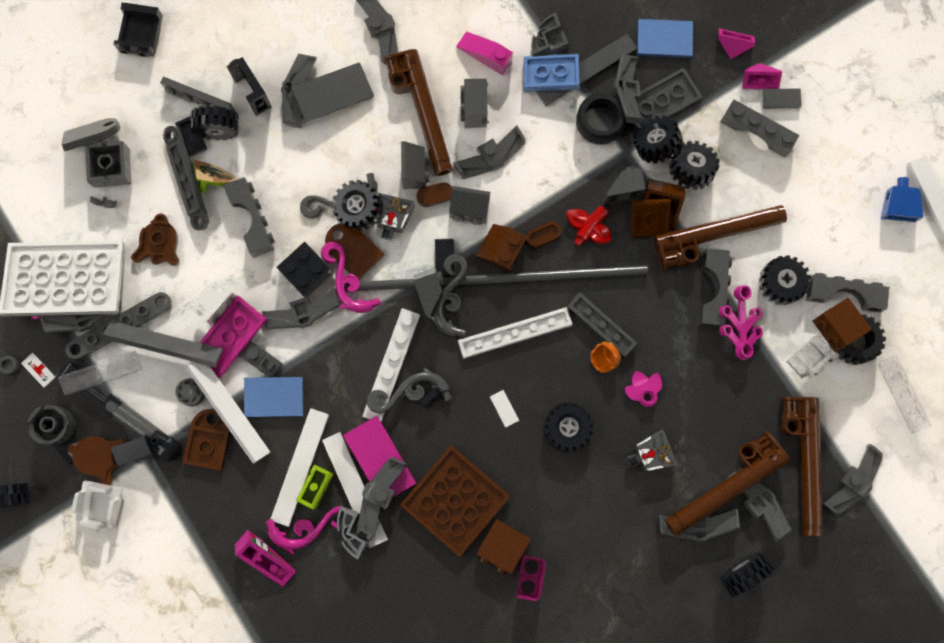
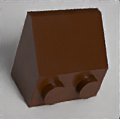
M648 178L642 200L670 198L669 228L675 230L685 199V187Z
M493 224L475 257L505 273H509L526 243L527 236L510 227Z

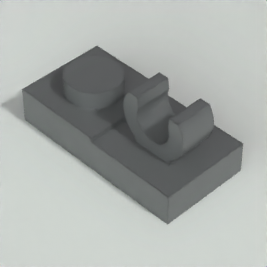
M252 341L240 355L241 358L268 377H274L283 365L282 362Z

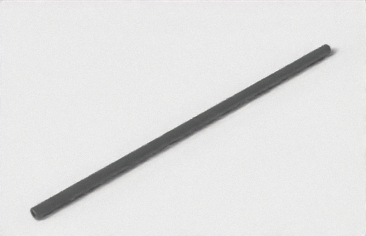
M630 266L464 276L456 286L648 275V267ZM457 276L443 277V286H447ZM413 279L362 281L358 291L416 288ZM350 284L344 285L345 292H348L347 288L350 287Z

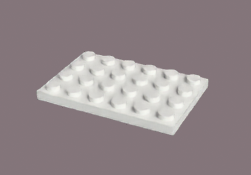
M123 240L8 243L0 299V316L118 314L125 243Z

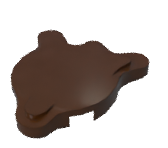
M157 214L149 225L142 228L139 235V246L131 255L132 261L140 263L150 256L151 262L154 265L165 261L172 266L179 264L180 259L176 254L178 234L169 223L166 215Z
M89 436L77 443L69 444L67 453L71 456L75 467L81 473L95 476L102 484L111 485L113 483L112 472L119 467L111 447L124 443L126 440L107 441L101 437Z

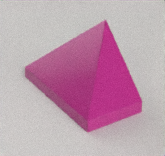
M718 29V39L730 59L755 45L754 36Z
M758 63L744 71L742 89H779L782 71Z

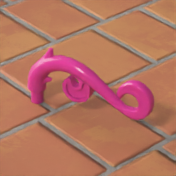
M336 242L326 243L320 252L323 261L335 264L337 260L332 259L329 253L332 250H337L340 254L335 279L337 296L343 304L339 308L357 313H366L373 311V308L381 305L379 298L372 301L358 299L359 302H356L347 296L344 285L350 284L347 291L354 293L360 288V281L358 277L352 274L344 276L345 252L342 245Z
M340 506L330 510L315 528L309 519H299L294 525V531L297 535L302 536V530H306L307 535L303 538L287 539L284 537L286 533L279 531L273 519L266 521L268 536L275 545L294 554L293 549L305 547L318 537L330 518L339 512ZM332 520L331 525L337 529V523Z

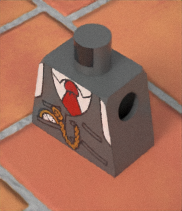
M379 193L381 195L380 198L383 200V204L380 205L383 207V212L378 213L381 217L380 219L376 218L377 227L383 228L381 238L392 241L394 232H404L415 204L414 201Z
M660 430L634 445L636 454L627 457L630 468L641 464L643 471L677 465L664 430Z

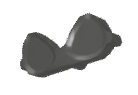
M93 196L90 198L91 203L101 207L114 208L117 204L116 200L115 202L107 200V197H103L102 201Z

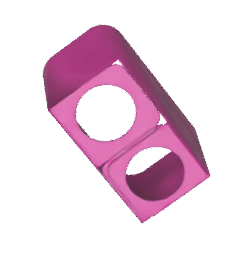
M523 556L520 571L522 576L519 577L517 598L536 601L541 597L546 565L544 560ZM529 560H534L538 564V570L534 574H528L524 569L525 563ZM525 580H531L535 584L533 593L525 594L522 591L521 585Z

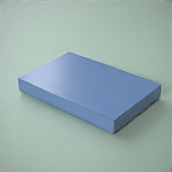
M638 19L637 56L692 58L693 21Z
M579 54L524 57V92L580 89Z
M245 377V417L304 416L303 377Z

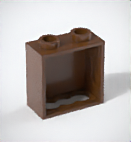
M849 297L812 321L835 353L872 330Z
M495 519L476 554L479 555L478 560L487 565L491 562L496 565L495 570L504 575L507 572L512 574L531 539Z

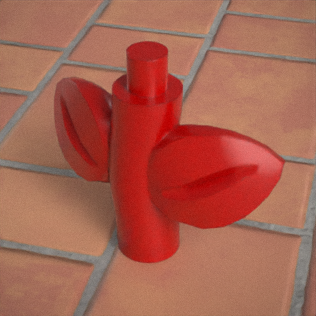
M599 206L591 215L582 209H571L566 212L567 220L575 229H580L576 234L575 245L580 247L589 238L597 244H605L611 241V230L606 225L600 224L609 215V212L604 207Z

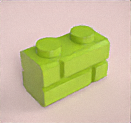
M314 465L311 475L305 481L296 501L316 510L334 474Z

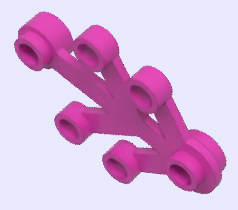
M741 285L736 287L733 293L734 297L738 300V318L732 312V308L729 305L721 306L719 309L720 316L723 318L727 317L739 332V338L733 332L731 325H722L719 331L723 337L727 336L733 343L736 356L740 360H747L753 355V344L763 335L761 327H752L757 319L762 317V310L760 308L750 309L749 317L746 320V300L751 298L752 292L748 285ZM750 329V337L747 339V332Z

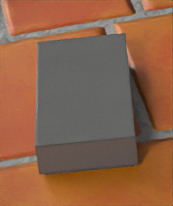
M801 88L763 89L762 91L763 109L800 108L802 106Z

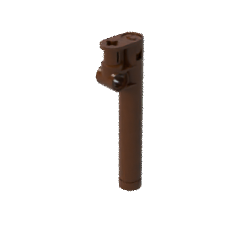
M409 49L387 55L383 58V63L387 65L389 71L388 78L392 91L395 94L408 92L412 94L435 176H444L451 173L453 168L418 50ZM397 81L403 82V84L400 86H397L394 83Z
M778 205L654 236V244L661 268L665 272L668 268L674 266H691L700 256L697 244L786 223L787 214L784 206ZM685 253H691L693 260L687 259Z
M781 397L780 401H783L784 413L782 414V422L779 427L780 431L785 436L800 437L802 536H823L820 398ZM789 422L793 423L794 425L793 432H791L787 427Z
M764 431L763 436L756 441L752 440L749 443H743L739 447L738 460L744 467L743 469L675 512L673 516L665 519L667 527L674 536H678L683 530H687L790 462L788 454L768 431ZM749 452L752 454V456L746 457L743 455V453Z

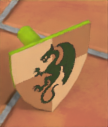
M194 160L196 180L201 181L199 187L201 193H206L208 184L222 187L223 184L238 180L231 173L220 167Z

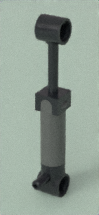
M67 360L55 375L57 379L69 387H72L74 384L80 386L102 403L98 410L114 419L136 437L148 435L154 451L171 462L181 449L182 444L128 406L117 395L110 393L106 397L81 378L84 372L82 369Z

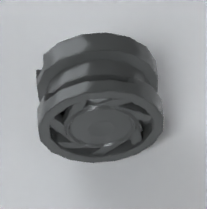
M192 378L184 379L176 386V398L186 406H197L205 399V395Z

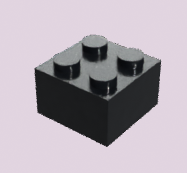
M305 241L276 267L304 298L308 297L333 274L331 268Z

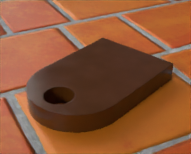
M342 223L332 226L326 234L325 244L336 242L342 245L345 252L344 269L349 274L358 277L359 280L384 256V253L361 231L357 229L355 231L351 230ZM341 231L343 236L341 239L335 240L332 237L333 233ZM337 250L330 251L329 254L339 263V252Z
M215 409L203 410L193 418L182 464L222 471L230 430ZM211 414H216L218 417L217 422L213 425L209 424L208 417Z

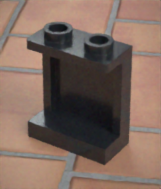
M122 2L120 9L123 12L118 41L114 40V46L122 54L135 53L142 57L154 56L163 17L158 7Z
M244 58L232 60L226 67L235 83L246 79L252 88L253 93L247 95L246 99L254 114L257 116L271 108L272 106L265 91Z

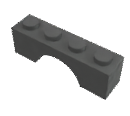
M733 99L720 121L735 131H748L759 136L766 142L768 149L784 158L791 152L800 136Z
M243 177L223 185L231 205L244 208L251 213V227L243 236L250 255L254 258L274 250L272 244L275 243L272 233H268L266 227L269 225L265 216H261L259 212L262 207L258 198L254 199L252 193L255 192L252 182H248Z
M707 248L703 252L702 271L713 279L716 292L711 302L703 304L699 308L698 326L720 329L722 325L728 323V318H723L719 314L720 307L729 305L730 294H727V289L731 284V275L728 274L729 268L732 266V257H730V251Z
M815 273L808 280V282H811V285L807 288L806 301L826 303L834 293L847 292L858 300L861 310L879 313L887 310L890 287L883 286L882 283L872 282L868 284L864 283V280L861 279L850 281L845 280V277L842 276L826 277L824 273Z

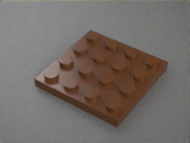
M450 445L400 506L460 557L510 498V495Z

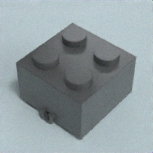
M487 78L464 79V86H460L461 122L465 121V128H487V124H489L487 120Z
M104 140L98 144L85 145L87 182L91 186L98 188L132 184L130 148L123 141L108 142Z

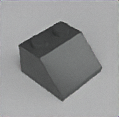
M401 141V179L403 189H421L426 187V183H429V171H425V165H429V153H425V147Z
M627 167L620 173L607 192L603 206L640 200L646 190L641 167Z
M452 186L449 218L456 222L471 221L474 225L486 224L491 192Z
M436 268L416 274L413 279L426 317L431 315L444 285L441 271L437 272Z

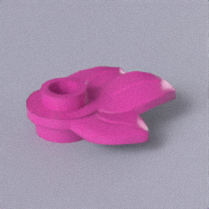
M635 371L632 376V385L624 388L626 395L631 400L639 401L644 407L653 406L658 399L657 393L662 388L661 377L658 373H655L648 378L643 373ZM645 394L650 395V401L644 399Z

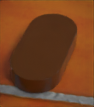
M442 182L423 187L417 192V202L423 207L448 202L451 200L452 186L449 183Z
M554 221L545 223L527 233L526 243L530 248H540L559 239L562 228Z

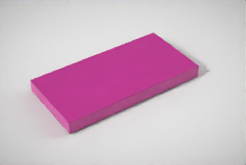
M239 295L235 297L199 342L223 349V354L217 366H210L218 379L222 378L268 321L265 316Z
M378 416L373 417L343 435L369 481L374 478L390 457L403 461ZM407 467L389 488L395 491L394 496L416 484Z

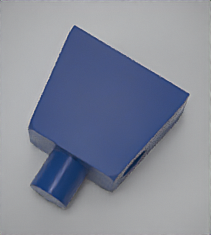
M908 177L897 178V186H892L886 191L881 219L917 222L923 218L919 188L909 187Z

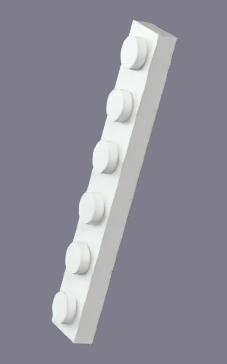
M403 308L401 309L372 391L382 390L388 395L387 400L383 397L376 399V404L379 407L387 405L391 398L420 318V314ZM366 405L363 417L372 419L378 416L382 422L385 412L380 414L374 413Z

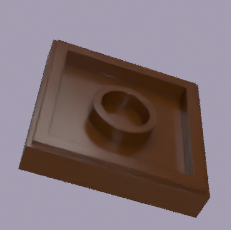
M670 198L633 200L631 205V237L656 236L668 233L671 208Z

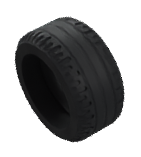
M595 93L587 97L579 106L576 116V125L581 136L588 140V142L600 145L616 140L622 133L626 123L621 102L608 93ZM595 107L607 108L614 114L616 125L607 131L596 130L588 124L586 113Z

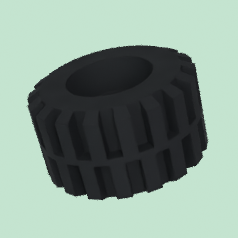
M862 315L872 328L871 331L864 334L865 348L863 350L857 349L851 343L837 352L840 360L845 359L847 364L858 365L872 361L882 353L881 350L885 348L883 342L886 341V337L883 336L885 331L884 328L880 329L879 326L881 324L879 322H874L875 318H867L868 315Z

